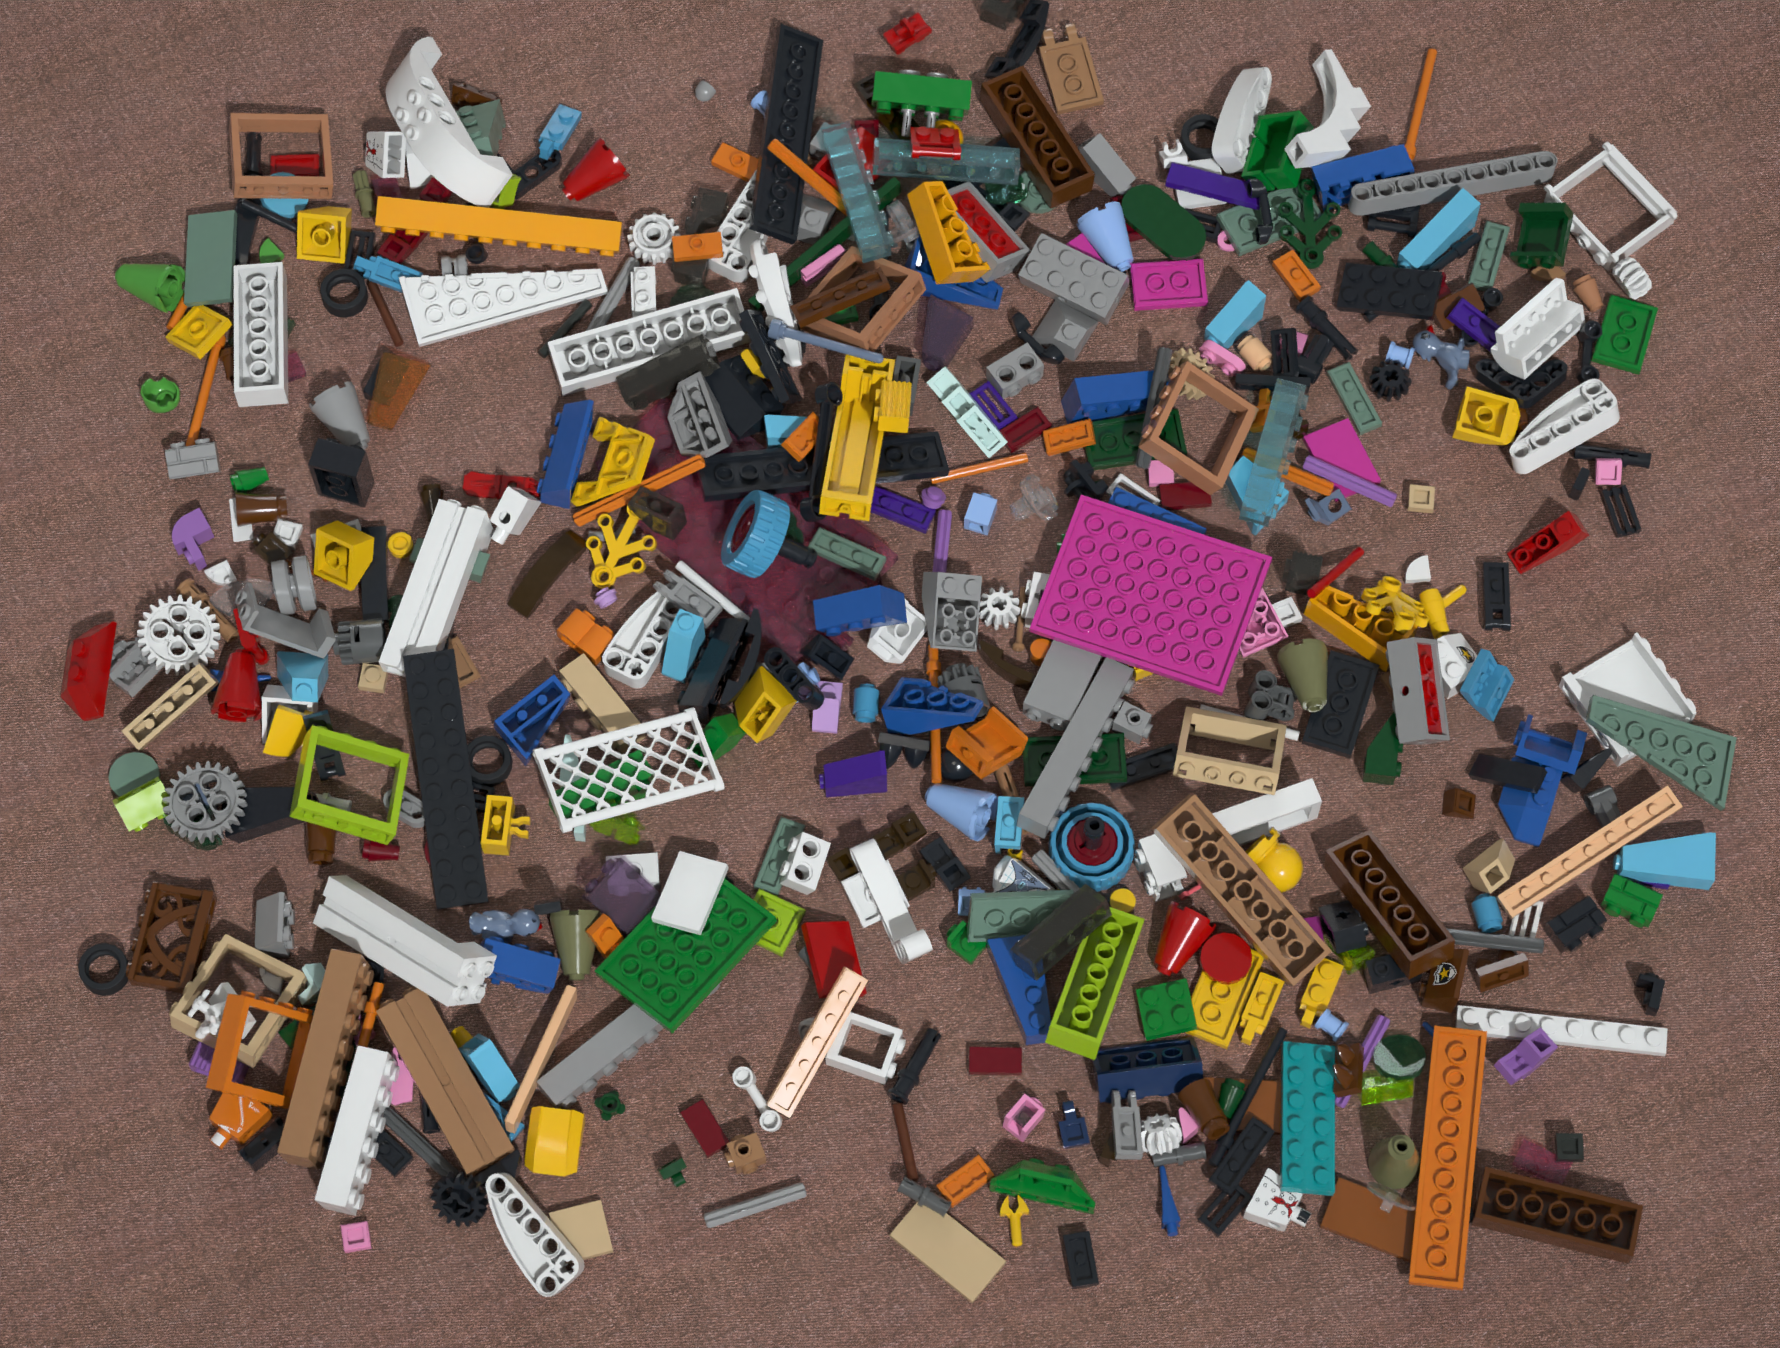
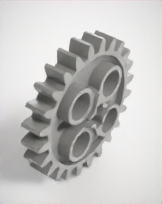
M210 761L206 762L204 768L201 767L199 762H196V769L194 770L187 765V773L185 775L180 771L177 772L180 778L178 781L170 779L174 787L165 788L166 793L170 796L162 799L164 804L168 805L163 808L165 815H168L166 820L168 824H172L171 828L174 832L179 830L181 838L188 834L190 842H193L197 836L201 844H203L205 837H208L213 843L214 835L217 834L221 839H224L223 831L227 830L233 833L231 825H240L237 816H245L244 811L241 809L248 806L247 802L243 799L247 797L246 791L242 790L245 786L242 781H238L239 777L236 772L231 774L232 771L228 766L222 770L219 762L214 768H212ZM217 782L213 789H206L210 783ZM195 784L200 785V788L203 794L205 795L207 802L215 816L214 821H211L209 814L206 811L199 794L197 793ZM187 794H193L190 800L183 801ZM220 804H227L224 810L217 811V807ZM198 815H204L200 822H193L194 818Z

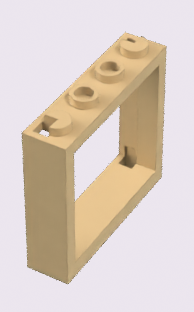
M1186 706L1173 776L1275 795L1287 725ZM1188 734L1275 750L1272 768L1185 752ZM1179 769L1187 770V772H1181Z
M225 934L221 941H216L213 945L208 960L200 964L197 976L193 982L189 981L187 983L181 1000L172 1005L169 1012L171 1027L215 1049L217 1035L208 1033L206 1037L198 1039L195 1033L202 1023L190 1018L186 1014L228 952L289 982L275 1005H278V1002L296 1005L299 1000L297 996L308 987L305 974ZM269 1012L249 1044H240L237 1060L254 1068L287 1017Z

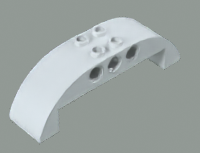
M433 37L422 38L413 45L387 83L386 100L389 109L419 161L440 183L468 202L479 207L489 208L513 174L503 157L479 153L431 70L442 53Z

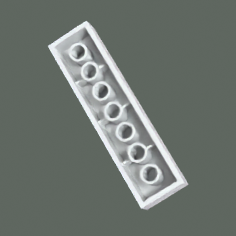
M735 288L549 341L548 350L562 396L750 343L749 335L743 332L739 324L741 320L739 313L743 312L744 308L738 289Z

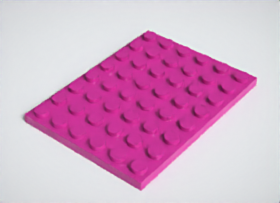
M1081 495L1029 630L1031 633L1222 696L1271 565L1272 557Z

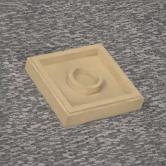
M601 1200L549 1213L551 1222L580 1254L583 1260L613 1253Z

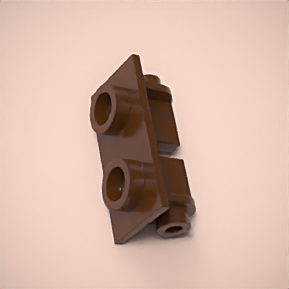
M464 82L462 84L454 83L451 104L459 107L476 106L500 98L499 95H493L485 91L481 94L479 93L480 89L469 86Z

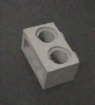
M1027 342L987 366L986 378L1000 396L1005 399L1008 396L1013 397L1017 395L1026 385L1037 383L1043 376L1044 364ZM1030 365L1032 368L1023 369L1021 366ZM1009 377L1012 380L1005 382L1002 381L1001 378Z

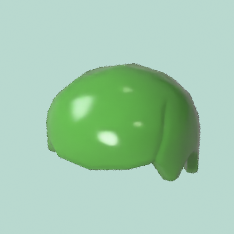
M162 377L159 381L149 378L141 386L140 394L145 406L154 413L172 411L180 402V389L175 382L167 380L165 377Z

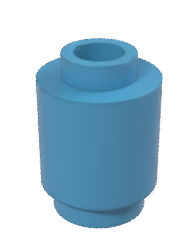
M860 684L858 688L854 689L853 714L855 715V720L862 723L874 722L875 717L878 716L879 690L875 689V686L872 684Z
M1488 893L1476 896L1474 898L1475 901L1471 903V907L1478 928L1484 933H1493L1502 929L1501 923L1503 919L1496 897L1490 896Z

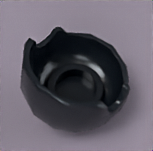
M946 747L941 750V775L943 778L956 783L965 781L973 774Z

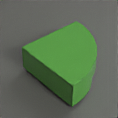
M269 238L263 242L259 252L261 263L280 262L285 258L284 254Z

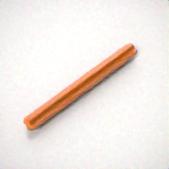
M700 454L688 458L642 480L641 484L619 491L573 514L574 522L579 527L597 519L602 514H608L627 505L632 499L642 498L706 466L705 460Z

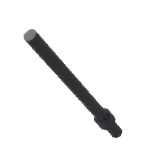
M1474 233L1463 242L1459 241L1451 247V251L1425 270L1439 272L1456 258L1460 259L1465 256L1471 247L1481 241V237L1479 234ZM1366 313L1363 315L1367 323H1370L1379 316Z
M1278 1027L1245 1090L1243 1098L1228 1123L1230 1126L1229 1131L1216 1140L1215 1144L1217 1146L1208 1161L1210 1165L1218 1167L1226 1150H1230L1234 1142L1233 1136L1288 1033L1284 1028Z

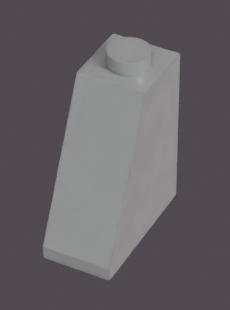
M1101 133L1084 141L1077 147L1095 174L1094 182L1110 197L1117 194L1123 196L1132 188L1131 183L1136 177Z

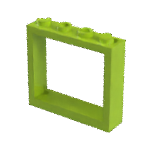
M312 725L304 736L289 817L388 845L397 831L410 754L401 752L397 748L378 745L374 741L357 739L347 733H337L328 730L324 726ZM316 744L395 767L386 822L307 799Z

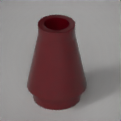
M364 839L362 859H368V862L398 861L400 846L391 843L385 845Z

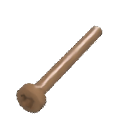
M1025 587L1020 588V614L1017 621L1016 643L1012 644V649L1017 652L1024 651L1025 645L1022 644L1024 618L1021 617L1023 602L1025 603L1026 599Z

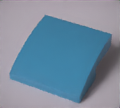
M1481 649L1460 692L1482 716L1489 721H1494L1514 682V678L1507 666L1497 664L1489 650Z

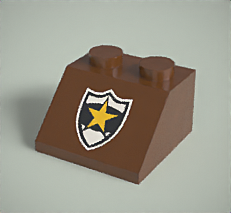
M1454 949L1452 959L1425 971V973H1428L1426 982H1421L1418 997H1422V1007L1452 1013L1460 996L1469 955L1468 949Z

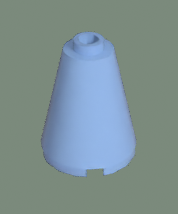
M1109 202L1105 204L1106 209L1098 210L1096 207L1077 220L1078 224L1076 225L1108 266L1124 272L1131 267L1130 263L1134 260L1122 206L1120 202Z
M936 783L930 786L925 793L926 804L930 809L968 838L977 842L987 835L990 828L986 826L989 820L994 821L997 815L998 797L992 792Z

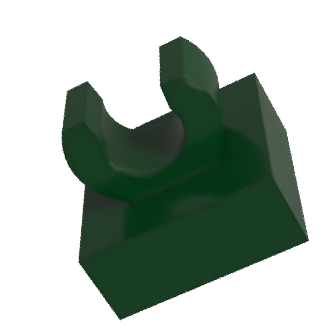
M677 1157L656 1169L661 1179L665 1180L670 1177L675 1187L686 1183L680 1172L687 1167L682 1157Z

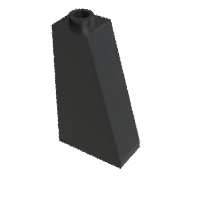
M295 787L243 788L242 790H245L247 793V797L243 799L248 804L247 807L241 808L245 816H237L240 825L232 824L233 833L225 830V837L241 843L306 822L289 817ZM308 790L307 799L319 803L316 793ZM226 803L222 804V810L226 808Z

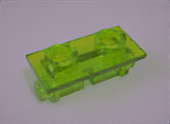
M615 816L590 823L589 825L593 827V831L609 837L614 828L618 829L614 839L629 845H637L641 837L637 832L646 828L639 825L640 821L630 816H625V819Z
M1404 1071L1385 1075L1387 1083H1382L1380 1076L1363 1078L1361 1105L1378 1104L1380 1102L1413 1097L1414 1080L1413 1078L1411 1079L1410 1073L1405 1074Z

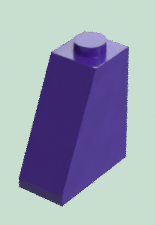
M877 751L824 764V774H819L820 789H825L826 797L887 792L885 751Z

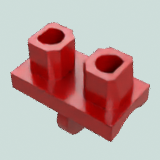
M916 13L908 19L902 18L899 21L900 24L883 33V38L893 51L899 55L906 48L924 40L926 36L932 33V29L924 22L921 15Z

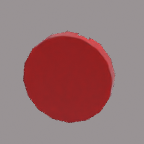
M1224 932L1213 935L1205 942L1201 949L1200 964L1202 971L1210 980L1230 985L1246 977L1251 968L1252 953L1249 945L1243 938L1233 933Z

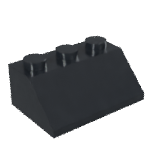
M741 355L721 361L704 377L720 406L727 428L737 440L764 431V415H780L784 408L781 402L774 398L770 389L759 376L750 371Z

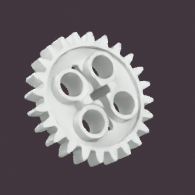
M170 595L168 596V603L158 599V608L151 604V614L143 612L145 621H139V628L141 630H137V637L141 638L138 640V647H144L141 650L142 656L149 655L147 658L148 664L156 661V670L165 666L166 674L171 669H175V674L178 676L180 669H184L187 674L190 672V667L194 668L199 663L207 666V657H215V652L212 649H219V643L216 641L220 640V633L216 631L220 630L219 623H214L216 621L215 614L209 615V606L201 609V600L194 605L192 604L191 596L185 602L182 599V595L178 596L177 601H173ZM177 615H182L186 619L182 622H177L173 618ZM167 620L170 623V626L162 621ZM158 631L167 633L163 638H158L154 634ZM199 632L203 634V637L194 639L191 637V634ZM179 648L184 650V653L182 655H174L172 651Z

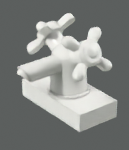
M229 982L220 983L209 999L210 1004L204 1001L210 993L208 989L204 990L202 995L194 1000L188 1016L192 1018L197 1010H200L205 1015V1020L195 1033L198 1039L206 1037L208 1033L218 1037L227 995H237ZM249 1010L242 1039L246 1037L256 1023Z

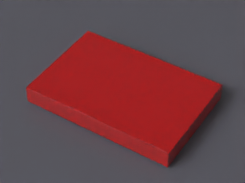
M849 921L805 922L801 925L819 998H827L844 966L862 976ZM865 987L862 990L859 997H863L865 994H867Z

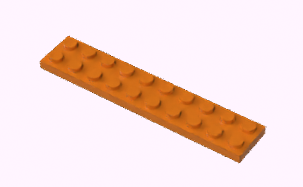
M1434 1025L1409 1284L1463 1290L1487 1031Z

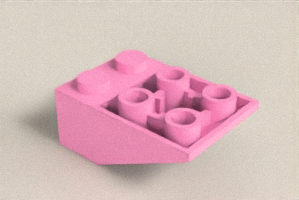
M1263 588L1239 649V653L1243 658L1289 637Z

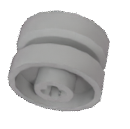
M307 555L293 558V574L290 573L288 563L285 560L271 562L272 584L280 612L284 615L295 614L297 610L295 597H298L300 607L304 611L317 609L315 588Z

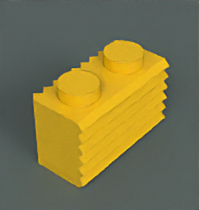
M884 379L882 380L881 389H876L875 404H880V406L874 409L873 421L878 422L879 431L908 433L912 387L910 381L906 383L905 381L896 382L895 380L886 381Z

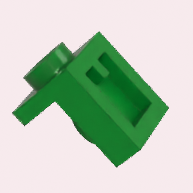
M962 920L959 925L954 924L947 932V948L969 965H972L987 947V943L968 942L966 938L967 923Z

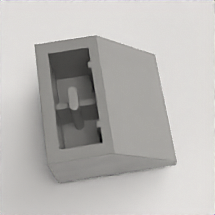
M278 892L257 900L255 949L273 958H289L290 949H294V934H291V925L295 924V909H292V903L287 900L284 892Z

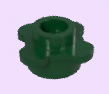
M610 1091L595 1100V1106L600 1109L602 1113L601 1118L604 1121H610L612 1116L616 1114L621 1115L625 1112V1105L621 1104L619 1094L616 1091ZM608 1104H612V1105H613L611 1108H608V1107H607Z

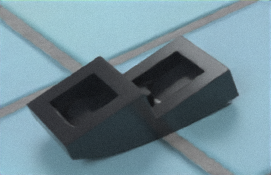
M941 836L918 851L924 861L933 866L937 874L936 877L949 892L971 878L958 857L952 854Z

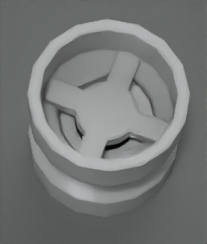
M466 254L458 255L456 258L441 256L443 276L447 274H453V276L468 275Z

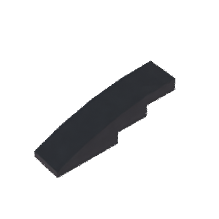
M361 527L362 532L374 537L373 560L361 578L363 620L383 618L384 622H388L389 566L387 527Z

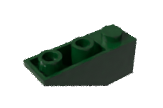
M1394 712L1367 749L1364 760L1363 782L1393 785L1395 778L1401 775L1402 762H1398L1397 758L1398 753L1403 751V744H1399V739L1396 736L1397 721Z

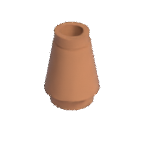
M1590 274L1573 282V291L1591 313L1604 306L1595 278L1592 279Z

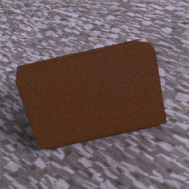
M1456 787L1445 791L1442 815L1474 819L1476 795Z

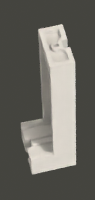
M448 499L447 501L438 500L379 659V664L384 672L406 677L403 656L444 649L479 551L487 552L491 541L490 537L494 532L488 514L483 508L476 505L463 508L460 502L453 499Z
M1311 778L1277 790L1275 795L1266 794L1215 812L1213 815L1241 846L1257 840L1262 834L1269 836L1268 830L1271 827L1280 832L1318 818L1322 799ZM1155 834L1140 839L1138 842L1139 849L1135 850L1137 858H1134V862L1138 872H1143L1146 879L1144 887L1148 896L1152 895L1154 901L1158 902L1184 892L1181 879L1186 878L1187 874L1181 863Z
M347 875L329 876L323 892L326 899L324 904H319L313 921L315 925L445 1006L481 1002L487 985L484 983V980L492 974L497 955L475 942L457 943Z

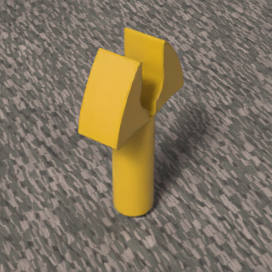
M1017 1195L1019 1207L1016 1209V1213H1013V1210L1009 1208L1008 1196L1005 1198L1000 1209V1217L1006 1216L1010 1219L1012 1245L1015 1247L1023 1244L1020 1218L1022 1215H1029V1209L1019 1195Z

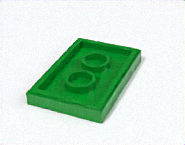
M1610 295L1601 326L1602 335L1597 340L1591 361L1639 375L1658 308Z

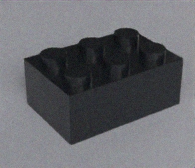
M318 438L308 463L317 494L365 508L375 482L366 451L357 445L347 446L340 444V442L332 438H327L326 440Z

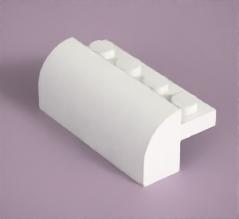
M1556 277L1495 331L1497 343L1490 348L1494 359L1506 372L1526 379L1585 324L1583 305L1567 300L1564 280Z

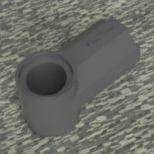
M1610 785L1584 794L1586 807L1591 815L1596 816L1601 828L1621 816L1617 807L1616 795Z

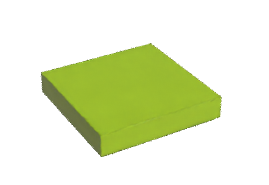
M759 888L753 900L776 916L777 922L756 945L783 957L806 910Z

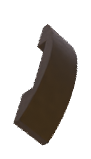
M872 73L853 84L859 97L873 117L879 121L882 128L905 148L910 145V137H906L908 117L904 137L901 135L903 116L900 115V109L891 108L890 114L876 113V106H872L875 74ZM911 118V127H920L916 123V121L913 118Z
M571 530L562 535L530 569L507 603L508 606L528 619L543 602L542 597L571 562L575 564L586 551V541Z
M981 640L979 643V655L983 661L1006 681L1029 691L1036 675L1004 661L1003 649Z
M913 811L892 822L891 827L866 841L874 838L884 859L887 860L927 834V831ZM848 847L826 858L827 864L838 881L845 880L859 873Z

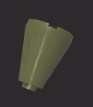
M1309 638L1302 639L1303 644L1295 645L1294 642L1288 643L1277 653L1278 663L1301 707L1309 712H1318L1327 703L1328 650L1326 645L1321 640Z
M561 910L560 912L550 913V922L558 955L561 959L563 975L569 976V980H585L584 975L590 974L595 945L585 931L601 916V912L598 910L570 912L569 910Z
M1406 1135L1385 1138L1379 1141L1370 1152L1368 1160L1370 1174L1377 1183L1389 1189L1397 1190L1413 1184L1420 1173V1154L1412 1139Z

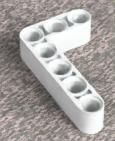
M874 838L850 848L851 857L902 964L908 963L932 951L931 942L924 929L917 931Z

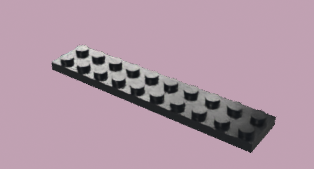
M780 24L776 30L749 229L793 245L798 237L805 180L768 150L767 147L773 139H777L807 165L824 40Z
M938 431L883 438L876 484L949 475V467ZM815 446L800 462L784 447L714 454L704 458L706 466L697 471L704 502L745 498L754 490H761L771 495L809 491Z
M448 649L403 656L437 910L489 903L455 650Z

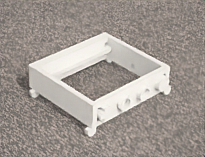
M1605 142L1602 145L1605 149L1559 184L1554 187L1550 184L1546 185L1544 190L1547 193L1544 203H1563L1559 197L1605 165L1658 221L1612 254L1573 215L1570 232L1575 236L1578 244L1593 255L1595 262L1598 265L1601 264V266L1609 271L1619 261L1626 259L1672 225L1678 216L1677 211L1616 147L1609 142Z

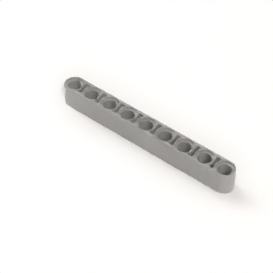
M1541 151L1359 183L1351 190L1348 209L1355 215H1367L1451 200L1462 188L1474 196L1547 183L1552 179L1558 161L1552 152Z

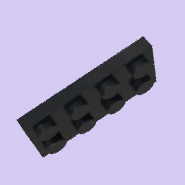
M1346 263L1336 307L1338 311L1434 320L1443 275L1442 272Z
M747 309L739 313L741 318L739 321L740 327L745 334L749 335L752 341L750 343L751 350L756 357L759 356L763 364L760 368L765 378H769L772 383L771 392L774 398L780 401L781 404H795L803 400L783 361L775 340L768 337L769 328L761 311Z
M1330 651L1327 668V703L1320 711L1311 712L1302 744L1351 759L1380 665L1336 651Z

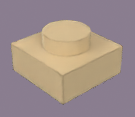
M1410 484L1407 511L1433 513L1435 487Z
M363 663L358 684L359 690L384 693L388 672H384L380 665Z

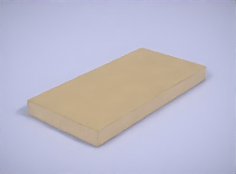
M917 1203L890 1234L891 1239L972 1304L1006 1264V1260L947 1213L942 1217L924 1205L922 1207L918 1206Z

